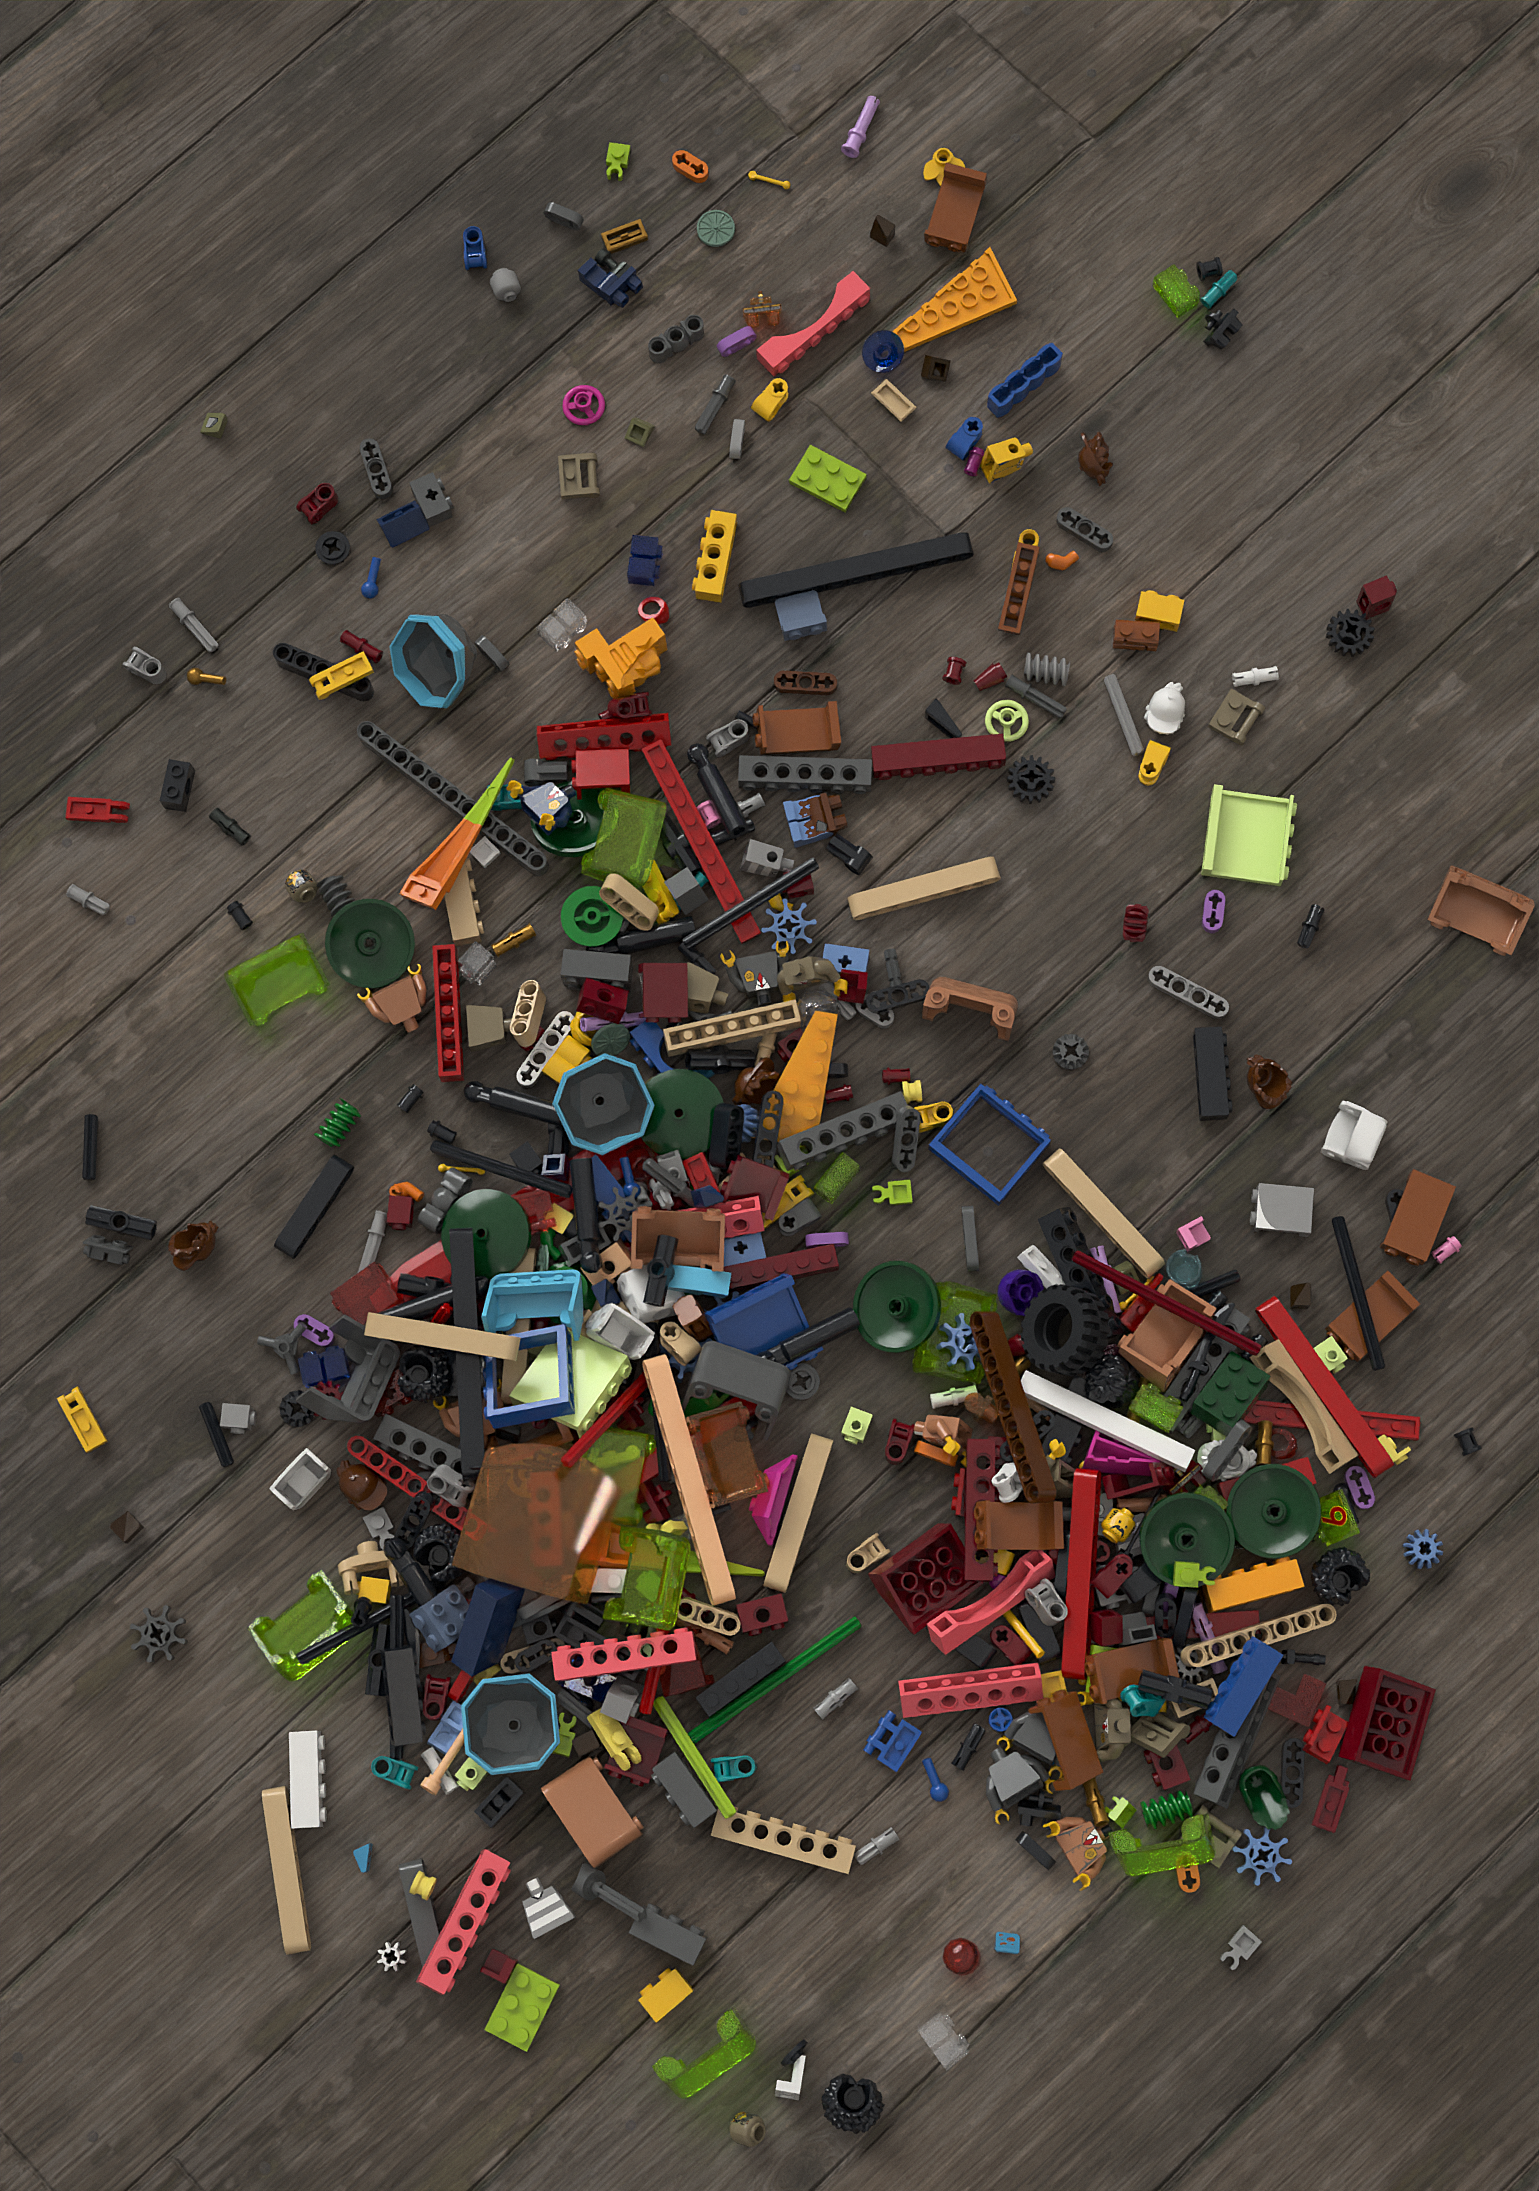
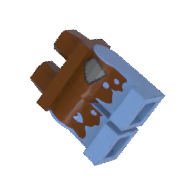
M822 793L794 802L792 800L783 802L795 848L826 839L830 836L833 837L837 834V831L848 827L845 814L832 816L831 811L842 808L839 795L827 796L826 793Z

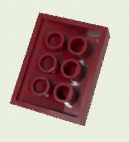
M951 1523L936 1524L868 1573L880 1596L913 1635L984 1584V1582L964 1581V1546Z
M1364 1666L1338 1757L1411 1781L1436 1689L1380 1668Z

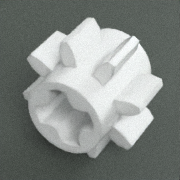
M386 1942L385 1946L387 1949L378 1950L382 1954V1959L378 1960L377 1963L383 1962L386 1965L384 1971H388L390 1966H393L394 1970L398 1971V1964H405L407 1962L402 1959V1954L406 1953L407 1950L401 1951L399 1949V1942L394 1947H391V1944ZM395 1951V1956L398 1958L390 1963V1957L387 1956V1953Z

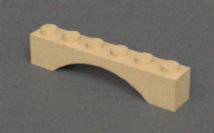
M1279 1339L1264 1346L1257 1356L1252 1355L1250 1357L1256 1367L1271 1376L1270 1382L1279 1388L1297 1408L1310 1431L1316 1455L1329 1474L1358 1456V1453Z

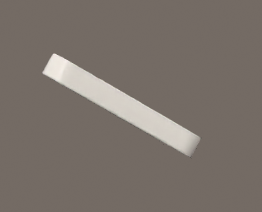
M562 1011L556 1015L519 1068L517 1080L522 1087L530 1088L537 1083L543 1074L542 1069L564 1039L571 1034L570 1025H564L561 1029L562 1033H564L563 1036L557 1030H554V1027L558 1030L562 1025L561 1019L565 1020L568 1017L569 1023H571L574 1016L570 1012ZM556 1035L559 1038L558 1043L555 1046H549L546 1043L548 1036ZM543 1053L546 1056L543 1064H536L533 1061L536 1054ZM530 1063L534 1068L538 1069L539 1071L536 1072L533 1069V1071L530 1074L532 1080H526L524 1082L522 1074L529 1073L531 1068L530 1066H528V1064Z

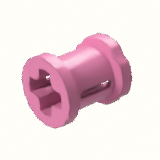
M710 800L696 807L707 829H711L721 823Z

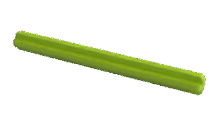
M663 1696L656 1698L653 1707L725 1819L731 1818L736 1813L732 1802Z

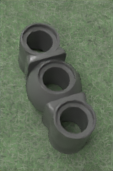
M690 315L685 321L680 322V326H671L665 331L664 335L661 333L659 336L653 337L648 343L650 359L655 363H663L668 357L673 356L672 352H682L688 347V344L692 345L694 342L701 340L704 336L702 318L698 315ZM693 326L699 327L697 330L690 329ZM674 337L681 338L679 341L671 340ZM656 348H662V349H663V350L660 351V352H655V351H653V350L656 349Z
M454 1167L445 1173L443 1180L440 1182L443 1187L435 1190L431 1197V1205L427 1203L418 1217V1222L436 1234L441 1233L445 1216L451 1206L459 1199V1196L462 1197L467 1194L473 1184L471 1177Z

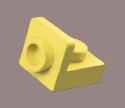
M1382 1435L1378 1438L1396 1465L1408 1458L1406 1453L1411 1451L1409 1446L1397 1454L1395 1451L1397 1447L1390 1437L1386 1438L1385 1435Z
M673 1520L667 1521L663 1525L648 1524L646 1526L649 1537L655 1545H671L688 1529L684 1521Z

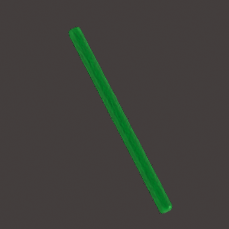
M856 1617L851 1618L687 1734L695 1744L860 1629L862 1626L860 1621Z

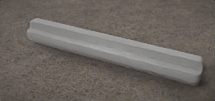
M1108 675L1104 678V682L1133 756L1141 755L1144 748L1116 675Z

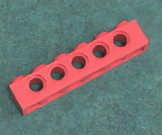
M688 1628L675 1629L674 1634L665 1635L664 1631L650 1633L651 1637L641 1639V1635L628 1636L627 1641L618 1642L617 1638L603 1640L604 1644L594 1645V1642H585L580 1644L581 1648L571 1649V1645L559 1646L557 1651L551 1652L555 1681L559 1682L697 1661L694 1633L692 1631L688 1632ZM668 1641H675L677 1643V1650L673 1654H668L665 1651V1645ZM646 1644H651L654 1647V1653L650 1657H644L641 1653L642 1647ZM622 1648H629L631 1652L629 1659L626 1661H621L618 1657V1652ZM599 1651H605L607 1654V1660L603 1664H597L595 1661V1655ZM580 1654L584 1662L582 1666L575 1668L571 1663L572 1658Z
M1038 1663L898 1681L903 1718L1033 1702L1043 1698L1042 1679Z
M486 1849L481 1851L416 1980L417 1983L440 1995H444L446 1991H451L456 1981L453 1976L457 1969H462L467 1959L464 1956L467 1948H472L477 1940L478 1935L475 1932L478 1926H483L488 1918L489 1913L486 1910L489 1904H494L499 1896L500 1891L497 1888L500 1882H505L510 1874L511 1869L508 1868L509 1861ZM485 1872L490 1873L493 1877V1882L490 1886H486L482 1882V1875ZM474 1894L479 1895L482 1899V1904L479 1908H475L471 1904V1897ZM463 1916H467L471 1920V1926L468 1930H464L460 1926V1919ZM452 1938H456L460 1942V1948L457 1952L449 1949L448 1944ZM441 1960H445L449 1965V1970L446 1974H441L437 1969V1965Z

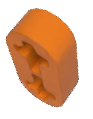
M684 150L676 151L673 154L672 164L677 172L696 183H703L708 179L709 171L705 162ZM678 159H685L686 164L684 162L678 164ZM701 169L703 170V174H702V173H698V175L695 174V170H696V171H700Z
M917 1441L914 1449L916 1454L951 1467H955L959 1457L958 1455L952 1456L944 1449L922 1441Z
M1180 1847L1174 1853L1177 1882L1181 1890L1192 1893L1200 1886L1196 1854L1189 1847ZM1184 1850H1186L1187 1854H1191V1859L1188 1860V1868H1185L1183 1861H1179V1856L1182 1855ZM1185 1871H1189L1190 1878L1195 1879V1883L1191 1885L1192 1888L1190 1889L1182 1883L1186 1879Z

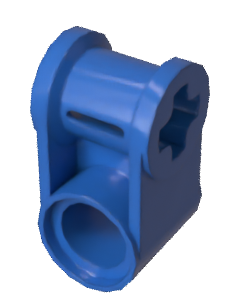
M476 226L468 227L463 233L465 269L469 270L472 267H483L485 269L487 268V257L482 232ZM473 237L479 238L475 242L469 241Z
M977 417L966 419L958 431L949 439L945 448L964 461L969 455V450H972L982 436V421Z

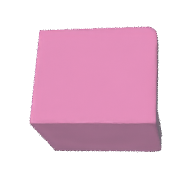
M1202 1216L1180 1227L1176 1232L1187 1252L1211 1239L1203 1225L1204 1219Z

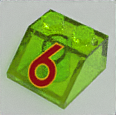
M1342 1489L1320 1498L1322 1518L1318 1535L1322 1543L1326 1542L1328 1547L1360 1533Z

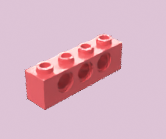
M759 1196L727 1201L726 1203L721 1202L706 1208L693 1207L677 1210L707 1212V1209H720L721 1213L725 1214V1238L765 1231Z

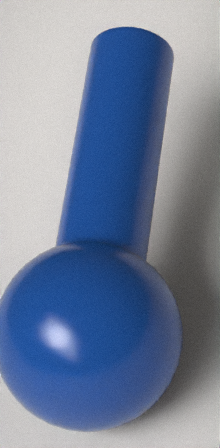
M372 557L368 580L361 587L362 595L369 599L376 597L379 591L376 580L381 561L380 558Z
M620 1158L625 1186L623 1187L624 1196L628 1197L632 1192V1187L636 1186L638 1188V1192L635 1194L636 1199L641 1193V1188L634 1182L629 1158Z
M924 1759L922 1762L932 1785L930 1795L933 1800L942 1802L949 1795L948 1787L940 1782L932 1759Z

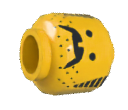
M1113 1508L1101 1523L1102 1534L1115 1544L1117 1542H1125L1136 1528L1133 1520L1134 1515L1126 1508H1122V1510Z

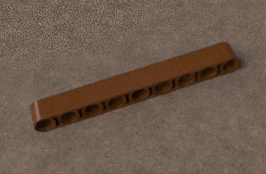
M975 1311L970 1316V1327L1025 1497L1032 1504L1053 1502L1056 1497V1487L1001 1319L995 1311Z

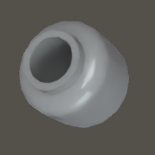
M507 268L496 270L490 279L493 293L498 300H504L505 302L513 301L521 290L515 272Z

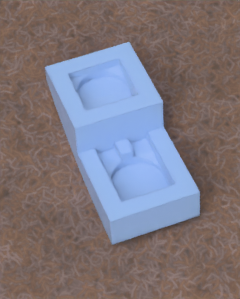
M453 1700L427 1741V1744L446 1755L463 1729L461 1704Z

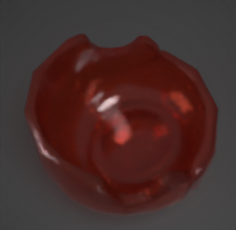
M634 1145L626 1151L633 1178L637 1182L648 1181L652 1176L643 1170V1163L648 1158L658 1163L656 1154L644 1145Z
M965 1938L950 1940L945 1946L943 1961L949 1971L965 1976L974 1973L980 1966L981 1954L978 1946L972 1941Z

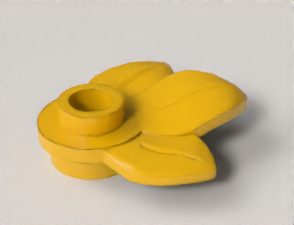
M940 148L933 154V159L925 164L923 176L926 181L936 179L937 183L941 186L946 162L965 167L962 160L955 158L949 149ZM945 158L947 161H940V159Z

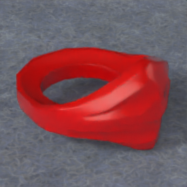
M648 597L639 604L638 613L645 622L651 618H654L658 625L668 621L669 608L667 603L661 598ZM650 602H655L659 604L660 611L657 614L648 615L643 613L644 606Z

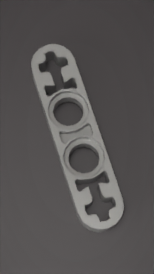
M1155 966L1149 972L1148 982L1154 988L1214 1019H1222L1226 1016L1229 1004L1224 998L1165 967ZM1158 972H1161L1162 978L1167 981L1168 978L1171 977L1172 979L1169 982L1168 988L1165 987L1166 981L1160 979L1157 982L1154 980L1155 976L1152 974L1157 975ZM1181 982L1185 989L1183 992L1177 993L1173 991L1172 984ZM1200 992L1204 995L1205 1000L1202 1003H1195L1192 995ZM1209 997L1212 999L1210 1002L1211 1004L1217 1006L1218 1003L1222 1004L1221 1009L1224 1010V1012H1214L1215 1007L1210 1004L1208 1006V1009L1205 1008L1204 1006L1207 1004Z

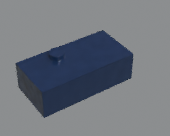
M505 1571L475 1586L451 1661L473 1677L501 1662L518 1613L517 1609L520 1607L526 1589L523 1583Z

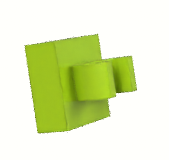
M1113 1796L1112 1799L1117 1803L1113 1810L1105 1807V1810L1109 1814L1108 1817L1123 1829L1137 1809L1123 1797L1119 1799Z

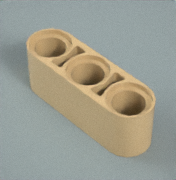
M615 873L607 876L599 891L602 900L638 929L643 931L650 930L659 914L658 906L622 876Z
M528 980L521 985L510 1025L512 1035L522 1047H528L535 1042L546 1002V996L535 980Z
M690 1597L680 1598L675 1606L676 1615L684 1621L730 1636L735 1635L740 1629V1618L737 1614ZM685 1602L692 1606L691 1613L687 1615L679 1611V1606ZM710 1610L714 1613L715 1617L711 1622L702 1620L701 1614L704 1611ZM727 1618H733L736 1620L737 1625L734 1629L728 1630L724 1627L723 1622Z

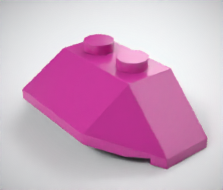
M794 1454L764 1470L763 1476H758L755 1488L759 1489L757 1498L752 1497L749 1511H752V1518L770 1547H773L797 1463L798 1456Z

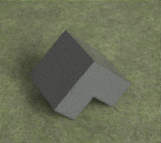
M688 867L664 882L685 915L708 901L707 896Z
M1144 1611L1122 1615L1123 1642L1119 1643L1118 1647L1157 1639L1154 1624L1147 1625Z

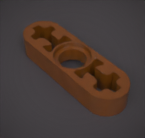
M779 671L774 676V687L781 693L831 695L837 690V679L831 673ZM786 678L787 683L785 686H781V682L778 681ZM793 678H796V687H793ZM808 678L812 681V684L808 688H803L799 684L800 680ZM815 679H818V688H815ZM826 680H830V684L833 685H830L829 688H825L824 683L826 682Z

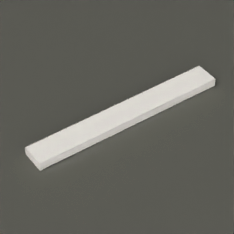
M1027 1370L1025 1371L1021 1383L1027 1398L1186 1472L1195 1452L1194 1449Z

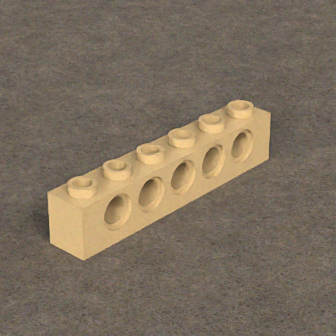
M795 999L663 1029V1037L668 1057L684 1054L688 1049H706L799 1028L801 1019Z
M735 1807V1815L728 1819L723 1817L719 1809L717 1811L711 1836L849 1874L856 1848L855 1845H851V1839L839 1836L838 1841L829 1838L830 1833L816 1830L815 1834L806 1832L807 1827L793 1823L791 1828L784 1826L783 1820L770 1817L769 1821L760 1819L761 1814L748 1810L746 1815L737 1813V1807ZM737 1818L745 1822V1829L740 1833L732 1829V1822ZM758 1825L767 1827L768 1835L766 1838L759 1839L755 1836L754 1831ZM782 1831H786L791 1835L790 1843L785 1846L779 1844L777 1840L778 1834ZM803 1838L813 1840L814 1848L810 1852H805L801 1849L800 1842ZM833 1844L836 1847L837 1854L835 1857L827 1858L824 1856L823 1848L825 1845Z

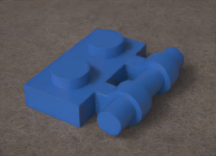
M888 1710L884 1718L881 1717L878 1721L879 1726L873 1735H869L866 1741L868 1743L863 1750L871 1755L875 1748H878L882 1752L877 1760L897 1772L922 1732L903 1719L898 1727L892 1724V1721L896 1715ZM888 1729L893 1735L885 1745L880 1740Z

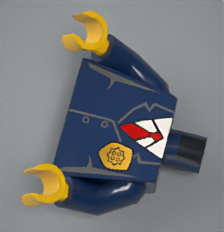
M515 780L509 782L506 790L511 791L510 796L512 798L520 796L523 811L547 835H550L556 828H562L567 825L572 814L570 799L576 796V792L570 784L559 790L552 782L533 787L521 786Z

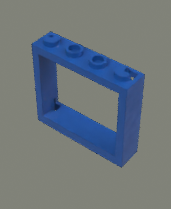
M980 1083L932 1140L928 1150L999 1206L1050 1145L1051 1139H1049V1135L1045 1133L1044 1129L1034 1127L1031 1124L1032 1120L1023 1113L1019 1115L1014 1111L1015 1107L1009 1101L999 1099L993 1088L991 1089L987 1085L984 1087ZM980 1098L1039 1144L1001 1191L942 1144Z
M566 1324L509 1335L521 1338L519 1350L557 1343L559 1397L498 1409L496 1358L483 1356L486 1363V1368H483V1377L486 1382L483 1394L487 1401V1407H484V1416L486 1420L489 1419L494 1429L575 1414L572 1336Z

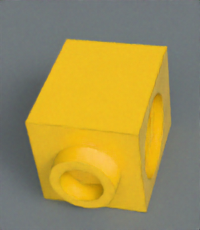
M362 1576L361 1581L357 1582L360 1590L356 1594L359 1595L358 1599L360 1597H367L372 1603L389 1604L392 1588L391 1581Z

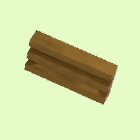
M641 219L601 233L604 245L611 254L648 241V236ZM639 227L638 230H635V231L630 232V233H625V232H627V231H630V230H633V229ZM622 234L619 237L608 241L609 238Z

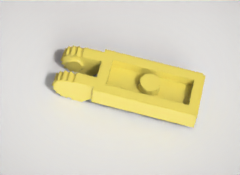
M601 1708L587 1717L608 1753L615 1759L622 1770L626 1771L631 1767L627 1756L634 1764L641 1762V1755L638 1749L632 1745V1741L618 1720L600 1713Z

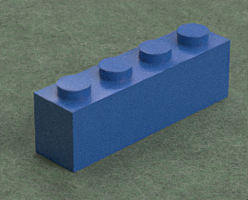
M596 1154L591 1157L597 1205L599 1201H603L605 1204H612L615 1201L616 1195L612 1191L613 1187H617L619 1195L625 1197L623 1188ZM603 1208L604 1212L601 1214L604 1216L605 1219H607L609 1217V1211L608 1209ZM624 1208L619 1216H624L625 1219H628L629 1213L632 1211H627ZM623 1230L619 1234L623 1242L626 1240L629 1243L632 1242V1233L629 1230Z
M1254 1636L1244 1644L1241 1656L1232 1664L1229 1676L1226 1681L1220 1684L1217 1696L1214 1701L1210 1702L1204 1715L1205 1719L1234 1737L1283 1657V1654Z

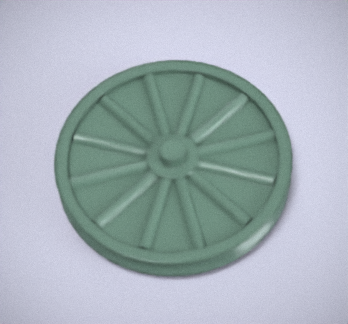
M711 210L704 213L697 223L698 237L708 246H723L733 238L735 233V224L732 217L721 210Z
M620 1023L605 1025L593 1036L591 1041L592 1050L597 1056L604 1053L615 1056L628 1045L630 1033Z
M541 1244L539 1247L536 1272L548 1271L549 1251L547 1244L544 1246Z

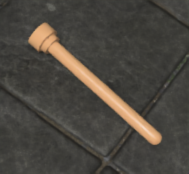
M463 1729L433 1775L430 1774L428 1777H425L420 1784L424 1790L436 1796L440 1790L441 1778L464 1744Z

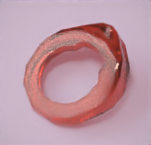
M1273 1429L1272 1436L1275 1434L1284 1435L1289 1441V1445L1285 1451L1271 1450V1456L1280 1460L1293 1457L1298 1450L1295 1436L1285 1429Z

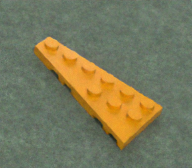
M989 247L984 251L980 258L975 259L965 271L959 273L939 290L934 298L924 303L919 311L913 316L908 317L891 332V336L900 354L1017 304V299L991 248Z
M822 1011L814 1012L773 1090L783 1096L784 1102L777 1142L820 1124L838 1014ZM772 1094V1097L768 1100V1102L771 1104L770 1110L765 1109L764 1113H773L777 1115V1111L772 1110L773 1105L778 1104V1100H776L775 1095ZM766 1117L763 1120L764 1128L767 1130L774 1128L775 1121L772 1117Z

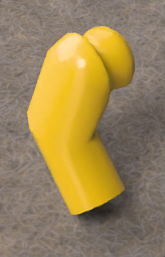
M779 893L768 901L773 909L783 912L784 904ZM788 903L787 906L791 911L794 904Z

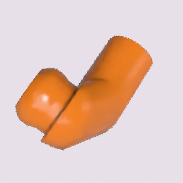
M1071 551L1065 557L1050 553L1045 558V562L1049 567L1061 571L1066 570L1079 560L1075 551Z
M410 1182L398 1183L389 1189V1194L392 1196H410L417 1202L421 1201L424 1197V1193Z

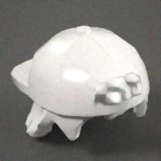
M1168 683L1165 688L1154 693L1149 705L1146 706L1147 712L1144 719L1147 720L1146 723L1154 732L1169 735L1180 728V723L1183 722V717L1185 716V700L1180 693L1183 690L1181 683Z
M1213 1440L1200 1447L1197 1461L1203 1469L1224 1440ZM1242 1445L1218 1479L1225 1481L1242 1476L1249 1468L1256 1465L1257 1453L1254 1450L1248 1451Z

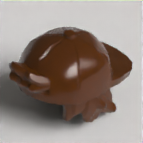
M1082 432L1081 436L1085 446L1078 454L1079 468L1087 476L1097 479L1098 485L1101 486L1106 483L1105 477L1108 476L1109 470L1113 466V463L1108 462L1109 446L1104 441V437L1100 432H1097L1095 437L1090 440L1085 432Z
M1261 1055L1247 1058V1064L1250 1065L1247 1073L1249 1089L1255 1095L1262 1108L1272 1109L1277 1107L1284 1099H1287L1286 1093L1292 1088V1081L1288 1078V1073L1281 1068L1280 1064L1274 1060L1263 1058Z
M765 1057L756 1067H747L740 1072L735 1081L736 1095L732 1099L734 1105L761 1104L763 1095L768 1091L774 1090L780 1076L778 1072L774 1071V1062L770 1058Z
M212 1221L199 1224L188 1223L187 1230L176 1232V1234L171 1236L168 1251L173 1255V1264L177 1269L185 1271L196 1261L207 1259L213 1252L216 1241L215 1233L219 1227L212 1223Z
M348 1460L341 1461L340 1467H337L336 1471L339 1477L340 1491L348 1499V1503L353 1504L357 1510L361 1508L364 1510L378 1508L384 1502L388 1493L384 1479L380 1478L378 1473L363 1464L351 1465Z

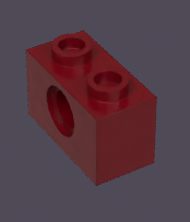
M1387 575L1364 584L1360 590L1356 602L1362 614H1366L1365 620L1389 611L1394 601L1397 589L1394 582L1389 581Z
M586 978L579 992L576 1011L619 1024L626 1010L629 991Z
M782 1593L736 1605L743 1633H748L749 1637L762 1634V1629L771 1627L772 1631L785 1628L784 1623L789 1622ZM762 1609L767 1610L770 1613L769 1620L759 1622L756 1618L758 1611Z
M1177 1744L1166 1756L1171 1760V1767L1168 1770H1163L1159 1766L1161 1756L1148 1749L1143 1751L1147 1764L1152 1763L1155 1773H1152V1778L1156 1787L1160 1786L1162 1790H1166L1191 1780Z

